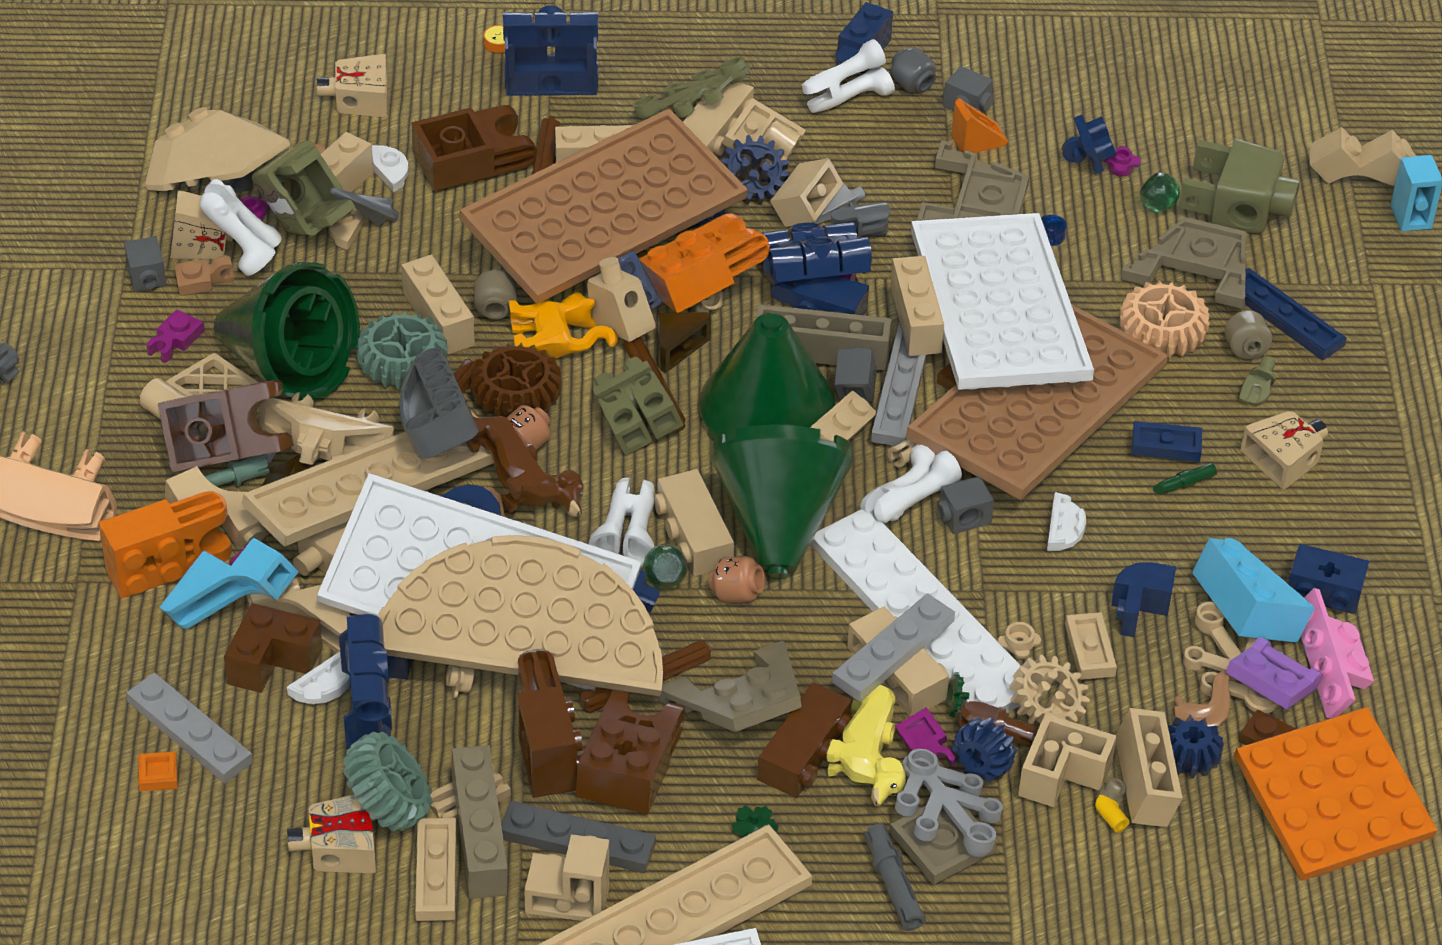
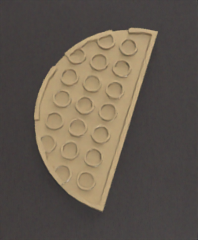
M506 535L494 536L492 540L467 545L465 542L444 550L425 561L401 581L397 586L396 592L378 614L383 623L385 650L387 649L388 656L518 675L519 656L528 650L543 649L553 655L560 682L661 697L663 680L662 653L653 629L654 624L645 606L634 590L606 564L600 565L593 559L581 554V550L558 541L533 536Z

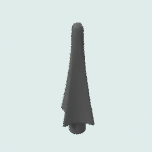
M337 188L330 190L331 195L340 200L351 199L356 207L355 209L377 226H380L385 220L396 222L399 218V212L391 208L393 202L391 198L361 195Z

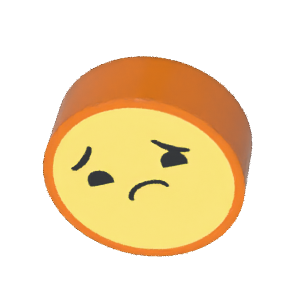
M494 25L487 28L483 34L485 48L493 53H504L503 25Z

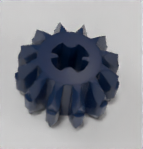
M1191 714L1186 721L1176 717L1172 725H1167L1178 775L1187 772L1193 779L1197 772L1207 776L1211 768H1217L1221 761V753L1224 746L1223 737L1219 736L1218 726H1207L1206 717L1201 721H1194Z
M980 717L972 719L961 727L954 736L956 741L951 749L958 754L955 762L964 765L965 774L972 772L982 779L992 782L1008 772L1015 763L1013 758L1018 750L1011 745L1014 736L1006 735L1004 725L996 726L992 717L984 720Z

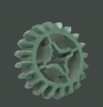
M392 311L390 317L386 318L379 315L377 322L369 321L368 327L361 329L360 338H358L357 361L364 372V376L370 377L373 384L382 382L385 389L395 385L399 391L407 371L420 353L437 347L442 349L446 358L448 357L447 339L445 340L443 333L438 330L437 324H433L431 317L422 319L419 312L411 316L408 315L407 311L403 315H396Z
M373 731L369 735L366 734L358 739L346 750V756L343 758L345 766L343 773L349 779L347 786L352 788L354 792L353 798L358 799L361 809H365L369 813L370 819H377L380 826L383 828L388 826L393 832L398 829L403 831L417 824L421 818H424L430 812V805L433 801L430 796L432 789L427 784L428 777L423 774L421 770L422 765L416 762L414 754H410L406 750L404 743L399 744L394 736L388 737L383 731L380 733Z

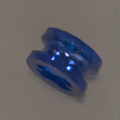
M1057 215L1041 217L1050 246L1063 243L1067 227L1066 221Z

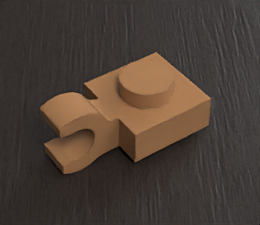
M220 256L210 265H208L207 259L174 264L180 296L212 291V283H229L234 281L230 256Z

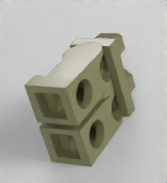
M636 356L625 361L623 365L625 372L615 377H612L611 373L607 372L594 378L596 387L592 388L625 456L653 442L638 411H642L656 439L684 426L674 403L651 369L648 361L642 362Z

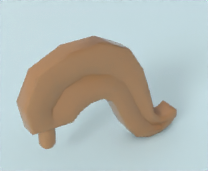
M1226 670L1219 672L1215 675L1212 684L1211 700L1206 704H1196L1194 702L1184 704L1182 698L1176 696L1174 700L1177 706L1173 708L1174 719L1177 717L1186 721L1191 714L1194 721H1201L1206 717L1207 726H1218L1219 728L1227 721L1230 711L1229 681L1238 680L1227 674Z

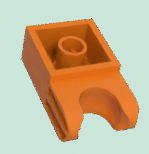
M727 213L693 231H685L679 234L676 240L664 246L652 248L647 255L639 258V261L660 300L676 313H679L734 284V276L762 262L768 256L769 242L767 237L760 231L747 229L742 218L733 213Z
M207 491L170 504L167 499L100 521L99 529L106 571L120 598L123 599L182 578L203 551L226 562L232 553L231 542L225 533L216 529L226 520L227 504L225 499L214 491Z

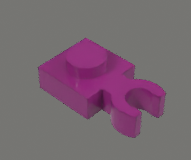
M176 309L156 329L157 336L147 342V353L149 356H152L156 351L161 350L162 362L170 361L174 355L173 350L175 348L185 351L205 332L204 322Z
M927 707L895 726L896 733L910 752L914 749H926L933 752L937 759H946L951 767L956 765L952 750L941 746L947 742V736Z

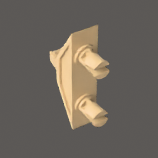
M300 392L293 396L291 402L269 398L264 400L259 408V426L269 433L288 432L292 436L294 443L291 449L301 454L299 462L313 465L318 458L330 461L331 456L345 455L393 436L394 431L393 426L379 423V415L375 410L365 417L366 408L358 413L357 418L313 408L314 403L309 395L299 401Z

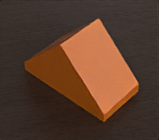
M960 98L955 101L951 136L962 153L965 150L977 153L1003 147L1009 142L996 121Z

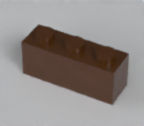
M812 682L801 697L802 707L790 712L758 758L757 780L795 798L799 796L805 786L810 787L817 777L818 767L823 761L828 762L827 751L832 739L838 740L840 736H843L845 727L853 718L850 715L852 699Z

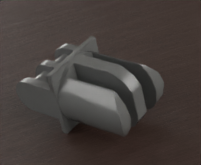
M848 201V207L835 209L831 212V224L854 222L857 238L887 234L888 216L890 214L889 204L877 202L854 207L852 202Z

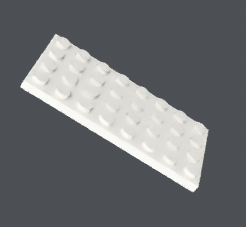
M1039 213L912 221L911 234L918 256H926L943 317V341L958 390L1033 384L1044 385L1062 382L1076 383L1093 380L1094 368Z
M369 473L319 589L317 602L357 615L373 614L378 616L382 607H385L388 600L396 592L400 582L425 561L459 544L466 542L467 545L481 541L492 540L494 536H533L573 546L581 550V554L593 559L600 565L606 564L632 589L639 575L642 562ZM567 683L586 690L592 689L593 691H595L596 688L593 686Z

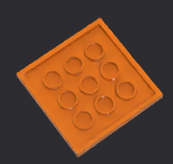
M1368 707L1236 748L1234 758L1301 881L1433 838L1437 832L1436 826Z

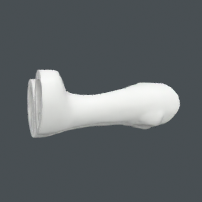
M874 39L867 41L852 58L806 80L802 84L804 94L817 93L827 88V93L807 102L811 113L831 109L866 91H873L881 96L893 94L895 91L893 80L890 74L883 67H880L886 63L885 54L880 44ZM866 69H870L869 71L858 76L857 78L843 85H840V82L845 78L853 74L865 71Z
M217 179L212 180L206 186L205 193L200 198L199 206L211 221L240 245L243 255L239 260L238 267L246 276L253 275L273 258L275 254L273 248L281 242V234L273 226L265 224L236 197V193L231 186L225 185Z
M917 444L910 452L912 468L903 476L872 490L863 498L860 507L867 513L872 511L878 521L884 523L896 521L903 515L906 509L927 496L941 491V486L959 482L962 477L960 465L956 458L948 451H941L935 455L928 447Z
M621 478L613 492L606 521L592 533L588 544L618 554L625 516H632L623 541V555L641 561V567L649 565L653 561L655 553L654 542L647 533L649 517L654 506L655 489L653 483L643 480L640 494L635 495L630 494V478Z

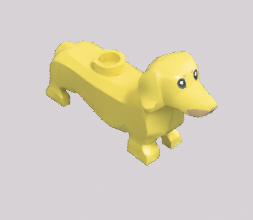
M879 685L860 702L853 698L851 713H855V715L843 731V742L832 739L827 751V761L831 762L828 766V777L836 776L842 771L854 782L873 784L871 799L875 806H881L888 796H897L904 790L906 784V773L900 761L891 757L883 758L880 755L884 744L891 745L895 732V723L891 721L896 697L889 688L883 685Z

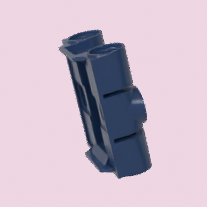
M553 5L544 6L538 12H535V23H532V12H503V40L505 41L504 74L507 96L597 95L598 12H570V23H566V12ZM547 47H555V54H547Z
M807 222L792 225L788 232L787 230L761 232L767 237L769 242L768 256L761 262L763 273L772 284H776V282L871 272L872 253L868 237L857 238L854 222L824 225L823 227L818 223Z
M373 614L347 617V630L339 635L342 672L350 676L353 709L344 716L346 750L358 739L366 734L369 735L373 731L376 733L383 731L388 737L391 736L392 716L387 683H389L387 649L385 650L382 620Z

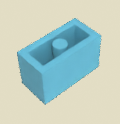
M1432 155L1400 159L1390 206L1401 231L1432 229L1442 189V176Z

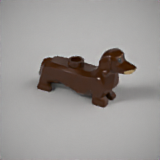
M474 417L479 432L465 443L472 453L478 452L482 445L492 454L498 478L501 484L510 490V493L502 495V501L509 513L515 511L518 504L542 506L551 503L553 508L562 506L571 516L576 517L582 514L579 500L582 498L584 487L580 476L576 472L565 470L559 475H550L543 472L537 464V452L533 444H526L506 417Z

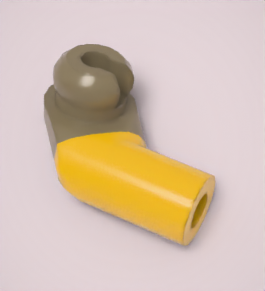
M1114 777L1108 779L1107 783L1103 784L1100 788L1095 806L1098 813L1114 832L1118 833L1123 831L1130 821L1119 808L1123 799L1122 795L1126 791V786L1122 780Z

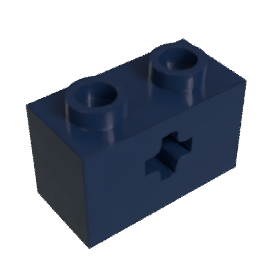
M1299 543L1288 585L1303 598L1313 588H1317L1321 592L1325 607L1356 615L1369 561Z

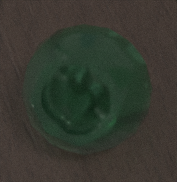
M1157 172L1153 174L1140 189L1142 203L1153 212L1161 213L1170 210L1176 205L1180 197L1179 183L1168 173Z
M659 544L651 548L646 554L643 562V571L647 573L646 579L653 586L661 589H670L679 585L684 580L688 571V562L684 552L677 546Z

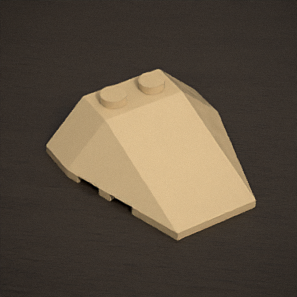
M205 107L192 111L188 115L189 119L185 122L176 123L166 128V134L155 141L145 186L147 190L167 191L173 190L176 185L183 181H186L188 187L196 186L198 184L197 179L209 177L210 181L214 179L224 181L241 178L289 147L290 142L283 136L251 120L222 110H207Z

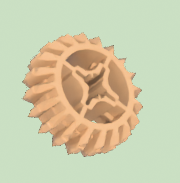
M1158 280L1156 285L1146 282L1143 288L1135 286L1132 293H1127L1120 308V330L1131 335L1133 338L1141 340L1142 343L1149 344L1168 354L1169 359L1175 353L1183 357L1186 351L1194 352L1197 346L1202 345L1209 329V308L1205 307L1203 298L1197 297L1196 291L1188 292L1185 285L1177 287L1174 286L1173 281L1169 285L1162 284L1160 280Z

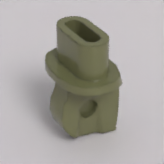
M1263 356L1259 367L1252 369L1244 381L1238 402L1257 406L1266 402L1270 394V386L1276 380V376L1272 372L1276 362L1274 358Z

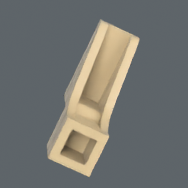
M1341 127L1310 144V165L1328 184L1343 177L1360 175L1395 186L1400 159L1416 156L1409 143L1405 139H1401L1393 130L1361 146L1355 136H1350Z
M198 466L166 480L165 499L168 500L169 504L207 491H214L220 494L227 504V516L222 526L237 549L247 545L253 538L262 541L265 536L271 534L242 505L243 494L246 492L227 491L218 488L204 477Z
M297 578L291 581L277 600L264 594L246 595L249 607L251 603L319 619L322 643L336 653L340 652L339 635L347 630V617L353 614L317 602V594L321 585L300 590Z

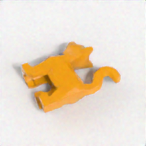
M579 292L573 293L563 301H542L538 304L534 303L525 306L519 305L516 300L509 301L512 333H517L513 336L514 346H518L522 342L523 347L529 348L535 344L537 351L546 350L549 357H555V359L570 353L586 351L600 338L606 339L610 347H615L618 342V335L610 327L596 326V322L592 318V308L595 305L594 299L586 298ZM567 324L590 330L583 338L576 339L571 336ZM536 331V334L529 338H526L522 333Z

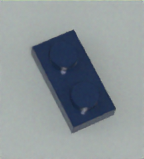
M1134 421L1131 455L1200 462L1202 454V428Z

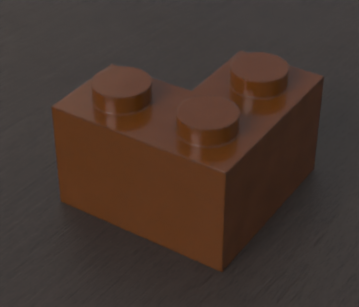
M251 603L224 655L227 684L262 693L275 666L304 674L310 672L323 649L320 620Z

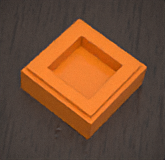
M176 751L138 754V784L140 792L178 789Z

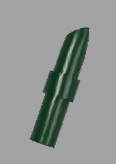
M1209 463L1192 470L1181 471L1175 476L1154 485L1153 491L1156 494H1164L1180 488L1185 489L1194 486L1199 481L1216 476V467L1213 463Z

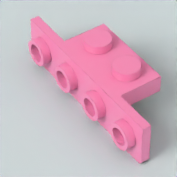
M1313 588L1304 598L1315 607V610L1301 635L1310 668L1313 667L1323 673L1317 690L1325 715L1328 719L1339 716L1356 700L1352 686L1365 690L1374 682L1356 626L1349 622H1342L1329 617L1320 590Z

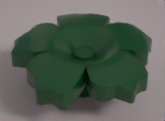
M959 672L952 674L948 684L946 705L950 717H955V712L957 713L958 710H961V699H969L970 696L969 692H962L965 682L963 677H960Z
M746 805L738 808L736 822L732 823L731 826L733 833L739 836V838H743L768 824L775 832L778 831L775 819H771L772 810L768 809L767 806L755 807L754 813Z

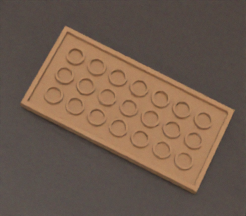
M668 108L460 209L459 219L533 301L538 304L601 272L599 266L601 260L609 257L619 259L632 251L637 254L746 199L748 189Z
M1072 305L1094 368L1093 380L1076 383L1062 382L1044 385L978 388L975 390H958L956 384L907 427L906 438L919 445L928 447L935 454L941 451H948L956 458L961 468L1022 500L1165 367L1168 354L1149 344L1142 343L1141 340L1133 338L1124 331Z

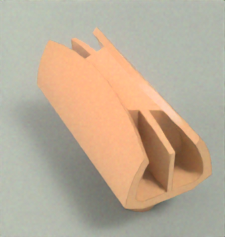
M25 431L21 432L11 456L4 457L0 455V518L48 533L100 541L99 522L117 515L116 501L109 486L94 482L105 461L104 456L95 452L92 457L88 449L84 450L74 475L32 465L30 463L42 441L34 434L28 439Z

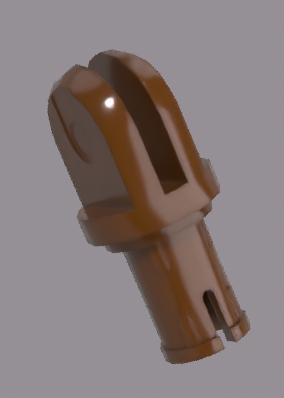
M978 701L965 703L958 716L960 727H963L977 717L983 720L992 717L996 726L1004 725L1006 735L1014 736L1012 742L1031 748L1040 727L1008 717L1009 713H1006V708H998Z

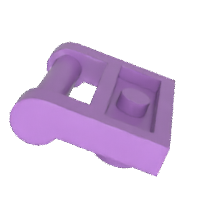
M1259 637L1252 647L1232 659L1226 670V673L1285 709L1290 708L1313 692L1323 677V673L1313 667L1308 669L1272 648L1271 642L1262 637Z

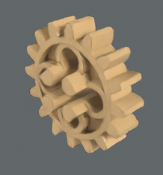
M1039 655L1035 661L1031 658L1027 659L1012 676L1014 680L1009 685V689L1016 693L1010 700L1012 703H1020L1021 708L1017 714H1027L1029 716V724H1034L1036 721L1041 724L1045 714L1076 723L1086 713L1084 708L1090 701L1088 697L1083 695L1088 686L1078 683V679L1081 677L1080 672L1074 674L1069 672L1071 666L1069 662L1062 667L1058 665V658L1056 656H1053L1047 662L1043 655ZM1054 680L1058 681L1059 687L1051 695L1044 708L1041 707L1039 702L1049 691Z

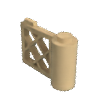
M212 353L167 381L161 378L151 380L143 388L139 401L144 409L161 419L158 403L219 391L203 389V384L224 385V389H227V385L245 386L259 382L217 354ZM215 367L224 374L203 373L209 370L210 368ZM183 384H199V389H184L181 386ZM205 423L199 426L201 434H207L208 427Z

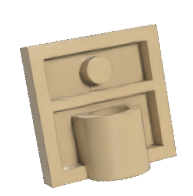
M752 98L725 135L722 144L734 150V140L738 139L744 144L746 135H750L752 141L757 142L761 135L763 136L764 144L774 140L775 145L773 149L775 151L783 149L784 155L781 160H787L806 130ZM742 154V155H741V156H743V157H745V158H748V159L751 161V158H750L749 155H747V154ZM763 159L760 163V167L765 162H769L770 165L773 163L769 159Z

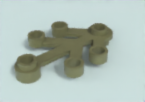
M743 57L731 58L723 62L718 70H703L694 74L691 77L693 82L668 85L663 89L666 98L658 101L656 95H649L639 99L633 104L637 116L644 121L660 113V109L675 103L673 108L677 117L687 116L695 110L692 103L701 95H703L705 103L708 105L723 99L724 96L721 90L729 83L734 84L744 80L747 77L746 73L750 70V66L747 62H744Z

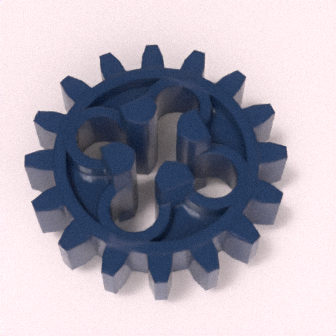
M746 135L744 144L738 139L734 140V150L727 147L724 153L726 158H721V162L735 177L739 175V177L744 178L748 173L749 166L753 169L745 181H740L748 189L745 203L748 205L752 198H756L759 205L763 204L764 196L771 200L776 194L775 190L778 192L784 184L783 182L789 177V172L784 171L788 169L789 160H781L784 150L779 149L775 151L773 149L775 145L774 140L764 144V139L761 135L757 142H753L750 135ZM742 154H747V155H749L750 158H751V164H750V160H749L748 158L743 157V159H742V158L740 157V155H742ZM763 159H769L772 161L773 164L771 165L769 162L763 163L760 169V173L756 171L757 169H759L760 163ZM758 175H759V180H760L761 182H766V181H767V182H768V185H766V186L760 185L759 182H758Z

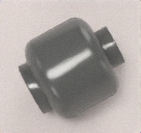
M916 47L906 50L902 49L893 56L890 70L891 77L906 92L911 94L923 93L934 84L936 80V65L922 50Z

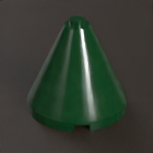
M297 262L283 267L219 312L214 321V332L218 340L263 380H280L283 389L281 394L293 398L296 393L300 392L299 399H304L307 395L312 399H317L334 391L344 381L351 369L350 367H345L350 351L358 350L360 320L354 295L340 274L331 273L326 269L327 265L321 263Z
M765 313L756 318L705 382L700 394L699 416L700 421H703L708 428L707 435L712 441L719 435L724 434L726 442L735 439L736 429L758 425L811 427L836 404L830 385L786 318L776 313Z
M758 425L736 429V438L726 442L724 434L714 439L712 443V463L755 558L762 567L763 572L768 573L769 578L786 579L790 573H794L797 570L852 466L853 448L850 442L843 437L834 435L833 443L820 439L821 429L794 425Z

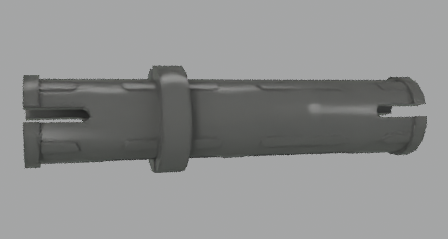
M884 824L872 825L867 828L868 832L865 831L863 834L874 858L872 865L875 871L880 873L903 929L907 931L915 930L922 926L921 923L926 922V917L918 904L916 895L903 869V857L900 851L896 850L893 846L887 827Z

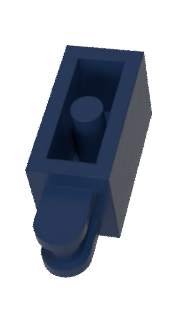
M865 2L838 36V50L835 57L837 65L855 56L862 45L872 39L876 40L884 50L891 41L893 11ZM866 69L865 71L859 72V73L864 74V73H866V71H867L868 69Z
M828 276L778 282L773 285L771 295L778 301L791 304L792 308L865 315L868 308L869 285L840 276Z

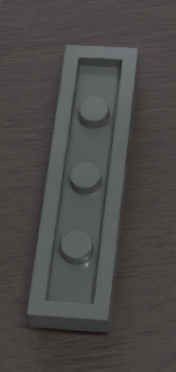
M510 801L501 823L503 840L565 855L567 854L571 835L595 836L600 839H608L609 865L646 873L656 845V835L514 801Z

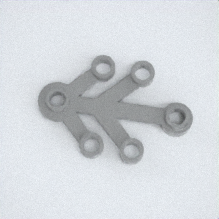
M912 750L903 760L902 766L908 780L904 790L897 795L895 810L903 816L915 815L919 805V797L917 795L922 784H924L931 795L923 815L916 820L914 835L923 841L935 839L939 826L937 820L943 808L963 833V844L966 847V851L975 857L987 855V853L992 851L996 838V831L987 823H996L1000 820L1003 810L1002 803L994 798L979 797L983 788V780L980 776L964 774L939 766L937 756L929 750ZM942 781L959 786V790L946 787ZM961 806L979 811L980 819L987 823L973 822Z

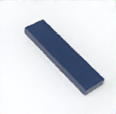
M1247 268L1245 270V305L1261 314L1265 320L1322 361L1345 346L1347 337L1252 269Z

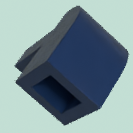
M1140 562L1127 566L1118 574L1114 584L1111 606L1118 607L1116 619L1123 620L1120 635L1135 637L1139 611L1168 616L1176 566L1154 562Z

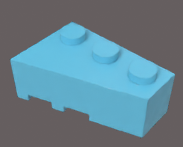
M1209 538L1192 572L1238 636L1298 642L1315 610L1312 604L1247 550L1243 544L1232 538H1226L1225 540Z

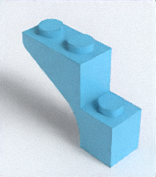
M255 538L249 542L232 566L203 551L159 608L178 626L188 629L236 599L248 594H264L277 600L299 571L281 553Z

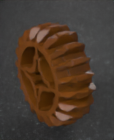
M522 342L518 346H511L507 343L505 348L494 346L492 352L484 351L482 359H476L470 374L471 394L475 398L477 407L483 408L486 415L494 413L495 416L508 417L521 405H527L533 409L539 407L545 413H549L550 407L556 405L562 390L561 371L559 366H557L555 357H549L546 350L537 351L535 344L529 348L523 347Z

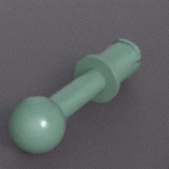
M264 454L237 462L228 461L227 469L204 477L217 487L233 482L236 487H240L243 481L267 475L269 473V468H266L268 467V462Z

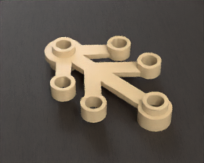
M1204 602L1198 606L1195 624L1200 632L1211 635L1226 658L1205 652L1201 647L1190 646L1186 648L1183 657V664L1189 670L1197 671L1205 666L1217 671L1227 670L1229 662L1241 654L1224 629L1225 617L1214 602ZM1247 637V645L1244 651L1252 647L1257 639ZM1206 672L1203 674L1200 684V690L1203 694L1211 696L1212 685L1207 683H1213L1215 675L1218 673ZM1229 681L1230 695L1243 699L1245 705L1252 711L1260 710L1264 713H1270L1278 708L1279 704L1244 683Z

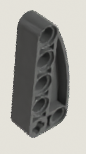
M437 347L430 348L416 356L407 371L402 385L399 405L400 417L418 458L429 459L472 439L479 432V428L442 349Z

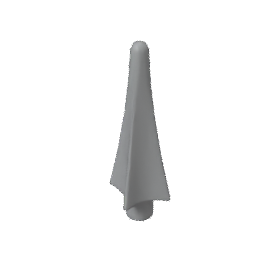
M844 184L817 220L812 223L819 224L831 220V212L835 209L848 207V201H851L853 206L856 207V202L866 196L862 187L858 186L850 191Z

